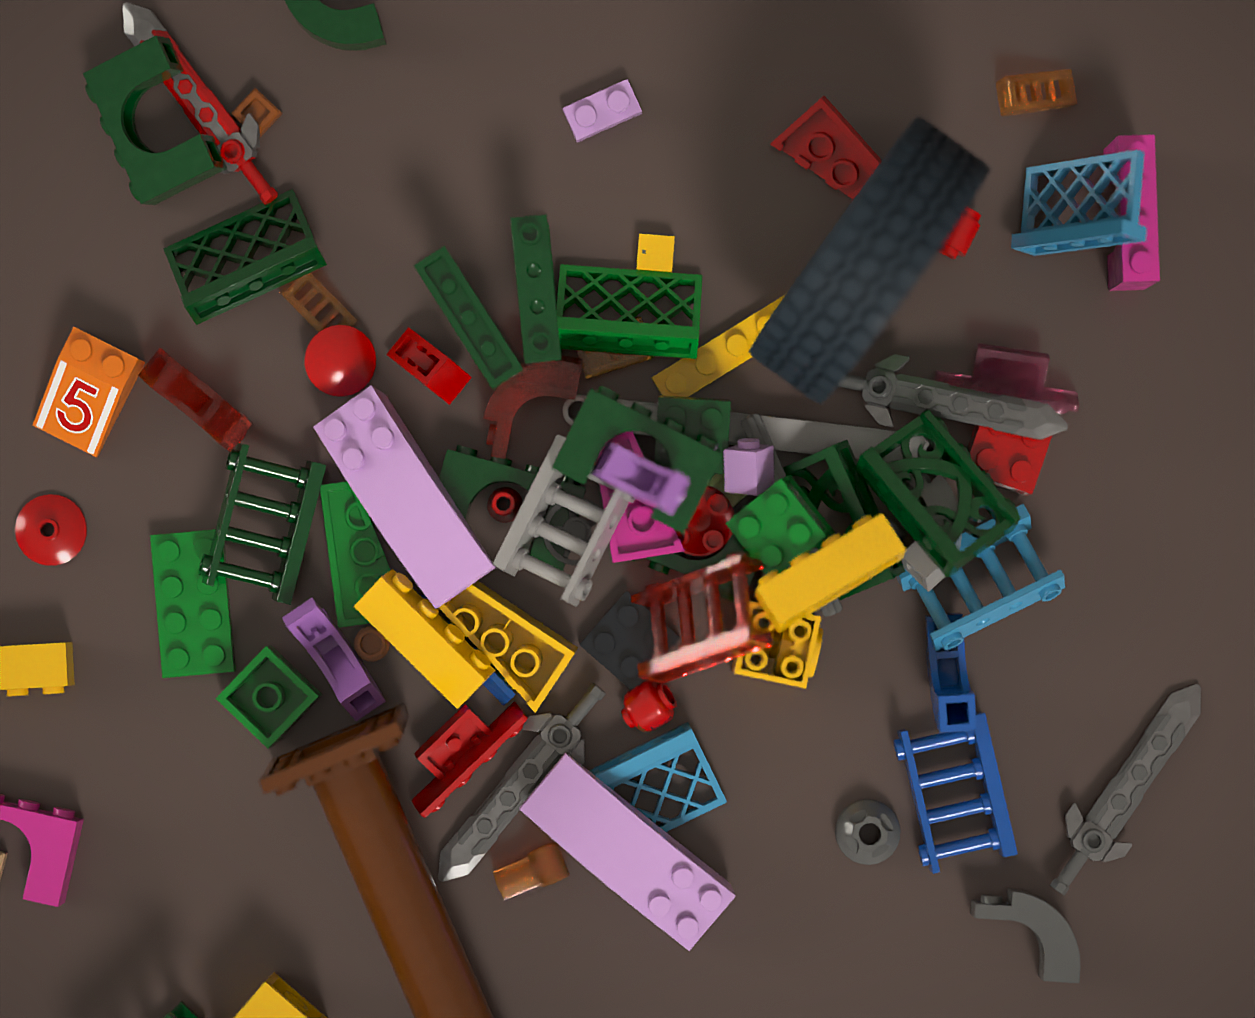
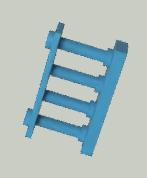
M1024 504L1017 507L1020 520L1015 529L976 556L977 558H982L1003 598L983 607L963 568L960 567L950 577L971 614L951 623L933 589L928 592L907 571L897 576L903 591L910 588L917 589L938 630L930 633L935 651L942 648L945 650L952 649L960 645L964 641V637L1039 600L1043 602L1052 600L1065 588L1062 570L1060 569L1048 575L1026 536L1028 530L1032 529L1030 514ZM991 519L976 528L990 529L995 525V520ZM966 532L963 533L960 551L978 538ZM1007 540L1014 542L1036 581L1017 591L994 552L997 545Z

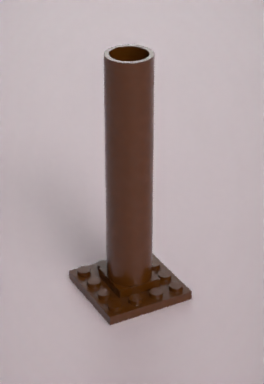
M404 703L273 758L259 779L264 794L274 791L276 796L289 792L297 787L296 783L302 778L305 779L308 787L313 786L414 1018H494L378 752L387 750L400 743L399 739L404 734L409 718Z

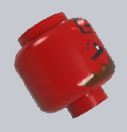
M647 680L625 693L623 698L624 708L621 710V714L630 728L636 727L644 733H649L672 720L677 703L672 691L664 682L658 683L655 680Z

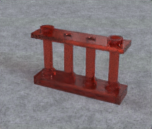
M732 553L727 555L724 561L663 584L647 585L644 587V591L631 595V603L650 607L655 654L651 656V660L637 664L639 678L663 684L772 646V631L758 628L755 623H752L747 574L763 569V562L748 557L747 553ZM732 580L737 625L734 626L733 631L724 633L719 585ZM705 591L709 635L706 636V640L696 643L691 595ZM677 601L682 644L679 645V650L670 653L664 605Z

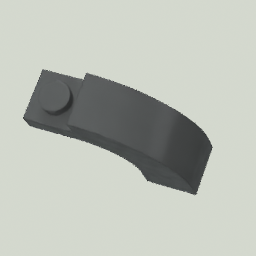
M1008 888L1007 902H1002L1003 896L981 894V900H971L970 914L974 918L1017 921L1031 928L1039 944L1038 976L1043 981L1080 983V953L1077 940L1067 921L1051 905L1034 894L1014 888Z

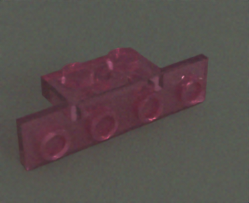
M978 343L971 376L936 371L935 381L995 395L1003 394L1046 403L1060 414L1067 413L1068 411L1078 412L1079 409L1077 392L1044 387L1050 360L1047 353Z

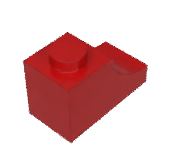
M409 327L386 354L449 405L472 378L449 357Z

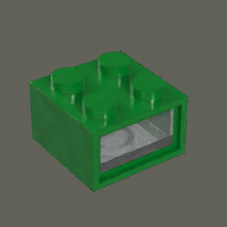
M791 475L779 479L725 523L765 575L775 570L779 574L791 567L789 563L794 558L805 552L810 553L835 533Z

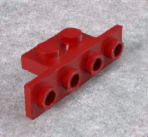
M515 701L489 726L466 704L463 705L413 753L435 776L411 800L423 818H426L431 812L439 810L445 803L446 798L456 788L465 785L471 778L472 773L482 763L491 760L497 753L498 748L508 738L514 737L521 731L528 717Z

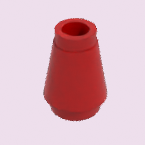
M501 487L490 494L487 501L488 512L496 521L508 523L515 520L523 501L516 490L509 487ZM502 497L510 500V507L506 511L499 510L497 507L499 499Z

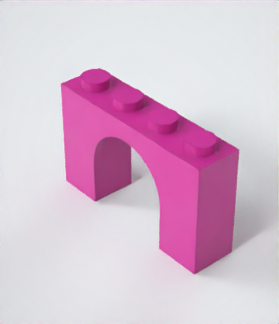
M1155 135L1117 136L1104 148V155L1131 150L1144 152L1139 224L1147 227L1145 242L1116 245L1115 250L1107 255L1108 291L1145 290L1160 281ZM1131 161L1126 162L1117 173L1122 181L1130 173ZM1125 196L1118 204V216L1126 215L1127 199Z
M0 794V820L17 826L25 834L31 848V863L22 899L59 907L66 900L84 819L74 817L75 811L66 808L54 807L53 812L39 809L40 803L19 799L18 804L4 801L5 795Z

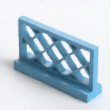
M1131 150L1027 167L1021 233L1012 234L1011 249L1039 256L1145 242L1147 227L1139 224L1144 152ZM1131 161L1130 173L1122 181L1117 173L1126 162ZM1100 166L1105 173L1094 186L1089 177ZM1070 171H1073L1077 178L1066 190L1061 182ZM1045 175L1049 179V183L1039 194L1037 191L1038 176ZM1113 181L1118 189L1106 201L1101 194L1109 183ZM1084 185L1089 194L1078 205L1073 198ZM1057 190L1062 197L1051 209L1046 202L1054 191ZM1125 196L1127 199L1126 215L1118 216L1114 209ZM1097 201L1102 209L1093 220H1090L1086 213ZM1069 205L1074 213L1065 224H1062L1058 217ZM1042 209L1046 214V218L1038 228H1034L1035 216Z
M689 722L588 770L613 791L616 786L622 783L636 787L630 802L634 807L641 789L658 794L659 798L653 813L639 808L636 809L647 818H651V821L656 823V820L663 822L658 826L665 832L727 803ZM691 749H694L699 759L694 774L675 768L679 755ZM672 759L670 766L663 764ZM656 767L668 771L662 789L643 784L648 770ZM701 768H703L707 778L699 776ZM673 773L692 779L686 797L667 792ZM640 775L638 782L631 780L632 778ZM697 781L711 785L717 796L705 803L691 799ZM664 797L683 803L678 816L670 819L658 815ZM688 805L694 806V808L686 811Z

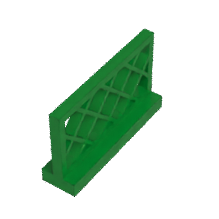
M560 264L556 304L560 349L697 359L703 275ZM567 277L582 278L588 284L575 293L566 284ZM608 280H617L624 287L611 295L601 285ZM643 283H653L659 290L647 298L637 287ZM679 285L695 286L694 293L685 300H682L672 290ZM595 290L604 301L592 309L582 298ZM628 293H631L640 302L630 311H627L618 302ZM666 295L676 306L663 314L654 303ZM573 304H576L586 313L580 318L563 317V311ZM611 306L621 317L615 321L603 320L599 314ZM647 309L657 320L652 323H640L634 317ZM680 312H683L692 320V326L675 325L671 319Z

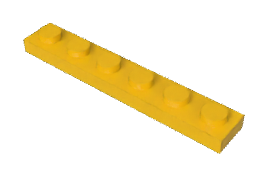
M785 295L698 348L697 359L682 358L651 377L661 395L689 397L752 358L748 352Z

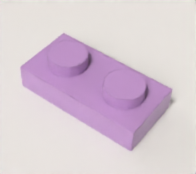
M628 79L562 108L577 143L642 114Z

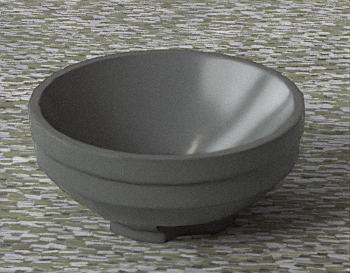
M863 799L849 804L841 812L836 822L835 836L840 850L850 860L859 864L872 865L886 860L896 850L900 841L901 830L896 814L887 805L877 800ZM867 823L876 824L880 829V838L876 843L870 845L863 843L859 838L860 828Z

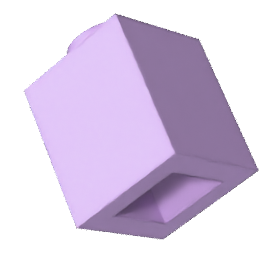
M745 438L739 439L737 445L724 449L725 492L759 495L774 484L773 446L760 445L759 439Z

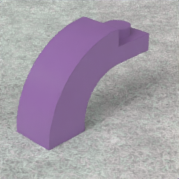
M610 442L607 443L591 472V475L614 488L670 515L674 514L677 506L682 502L690 484L687 481L689 478L681 473L658 466L622 446Z

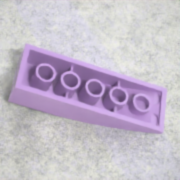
M371 385L313 427L377 528L434 608L438 609L496 568L492 565L493 562L386 394Z
M566 752L519 807L527 817L578 862L688 951L691 950L736 897L731 884Z

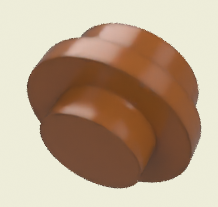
M367 626L356 634L354 648L360 658L365 661L374 662L386 656L390 648V642L374 626Z

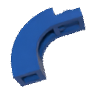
M961 612L946 613L951 623L963 618ZM925 615L927 670L932 708L937 728L940 733L977 730L975 694L971 690L968 680L964 641L952 649L945 650L942 648L935 651L930 633L938 630L931 615Z

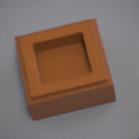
M254 88L234 109L231 115L243 125L247 114H252L259 124L261 137L282 115V112Z

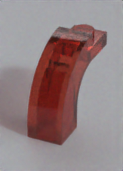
M161 347L138 374L146 384L190 417L229 452L244 439L247 430L253 424L234 405Z
M561 355L560 361L530 364L523 362L520 365L524 371L494 389L483 418L497 421V425L490 423L486 444L493 446L491 456L506 458L514 416L525 402L544 395L576 399L583 359Z

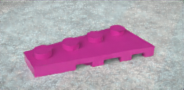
M633 431L623 432L608 441L618 444L643 458ZM607 443L605 444V446H604L603 449L601 450V452H600V454H599V456H598V458H597V460H596L595 463H597V461L599 460V458H600V456H601L603 450L605 449ZM599 484L603 510H605L614 490ZM637 499L632 503H628L609 541L612 563L684 552V548L675 529L650 517L654 507Z

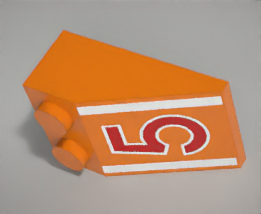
M73 327L56 361L33 426L98 457L145 362Z

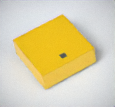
M639 234L636 270L672 273L675 236Z

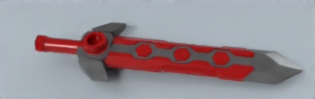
M125 2L122 6L124 33L134 46L155 35L170 39L184 71L163 81V83L183 108L185 115L200 134L214 137L227 166V169L219 173L228 174L229 172L242 171L260 195L261 201L265 205L271 203L278 197V193L268 184L252 162L257 156L258 151L256 147H260L258 122L252 114H247L243 126L240 128L213 91L206 86L179 50L177 43L152 10Z

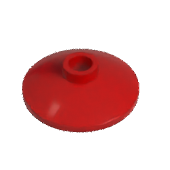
M42 495L29 501L20 511L15 525L16 540L21 551L32 561L47 566L64 564L72 560L84 546L87 537L86 519L81 509L72 500L60 495ZM46 523H51L54 526V533L49 537L43 533V526Z

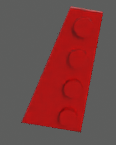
M825 95L770 143L777 150H782L793 157L795 162L806 170L810 169L826 180V184L835 190L839 189L853 200L882 161Z

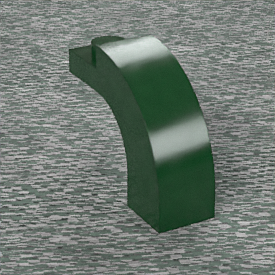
M285 0L291 14L303 30L327 46L357 51L387 44L374 3L350 10H337L324 5L319 0Z

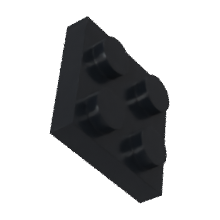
M626 591L580 643V646L631 690L643 682L678 642L680 637Z

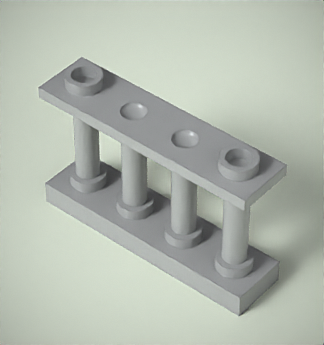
M557 434L492 565L514 577L518 570L524 568L565 588L561 599L577 607L580 600H585L591 590L592 581L590 580L628 503H632L636 498L591 475V472L588 476L589 479L614 490L605 510L563 491L561 483L565 475L551 468L566 439ZM557 503L597 522L598 525L589 543L546 523L544 517L550 505ZM541 536L581 555L582 557L573 575L567 574L530 556L528 549L534 537Z

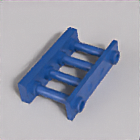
M981 711L976 712L977 730L938 733L910 740L908 730L901 729L897 730L899 739L893 740L898 761L904 760L919 822L923 844L918 845L922 866H929V870L933 874L940 872L937 859L990 847L992 850L998 849L1002 857L1018 854L986 714ZM967 742L968 745L974 744L977 758L971 759L972 763L918 775L913 754ZM975 777L976 780L982 779L985 793L980 794V798L926 810L921 789ZM981 812L984 815L990 814L993 828L988 829V833L934 845L929 824Z

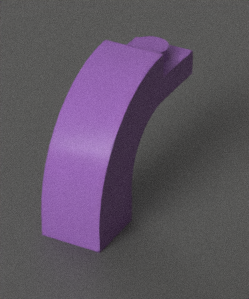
M313 598L282 617L287 628L317 663L339 702L355 721H358L386 702L374 679L347 638L325 609H321Z

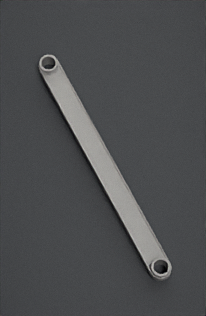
M573 395L564 403L562 409L563 416L570 425H573L575 419L569 414V405L574 401L584 402L587 395ZM626 399L617 400V402L629 408L635 402L653 411L650 418L657 421L658 403ZM730 412L728 445H737L739 439L747 438L741 426V421L753 414ZM761 415L775 450L814 454L834 444L848 440L855 458L859 460L861 453L870 447H875L896 432L895 430ZM633 431V434L649 435L644 432ZM915 436L910 440L909 449L913 458H918L917 450L921 443L924 450L929 445L923 436ZM900 446L882 459L886 463L903 459Z

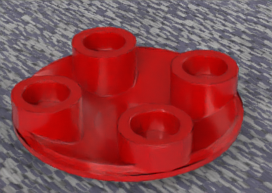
M331 325L318 332L311 339L305 352L304 367L311 382L322 392L332 396H348L359 392L370 382L376 368V354L371 341L360 330L347 325Z
M707 486L684 534L675 530L686 554L693 556L710 555L725 546L731 538L732 531L725 523L735 516L733 507L728 498L720 490L712 486Z

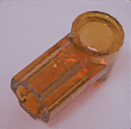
M557 842L539 847L527 853V857L493 871L495 882L504 900L522 894L539 885L541 888L551 885L570 875Z

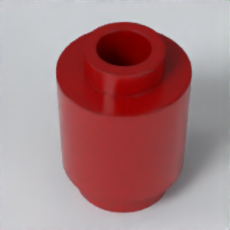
M968 207L938 252L951 259H956L957 255L965 256L981 226L978 223L981 215Z

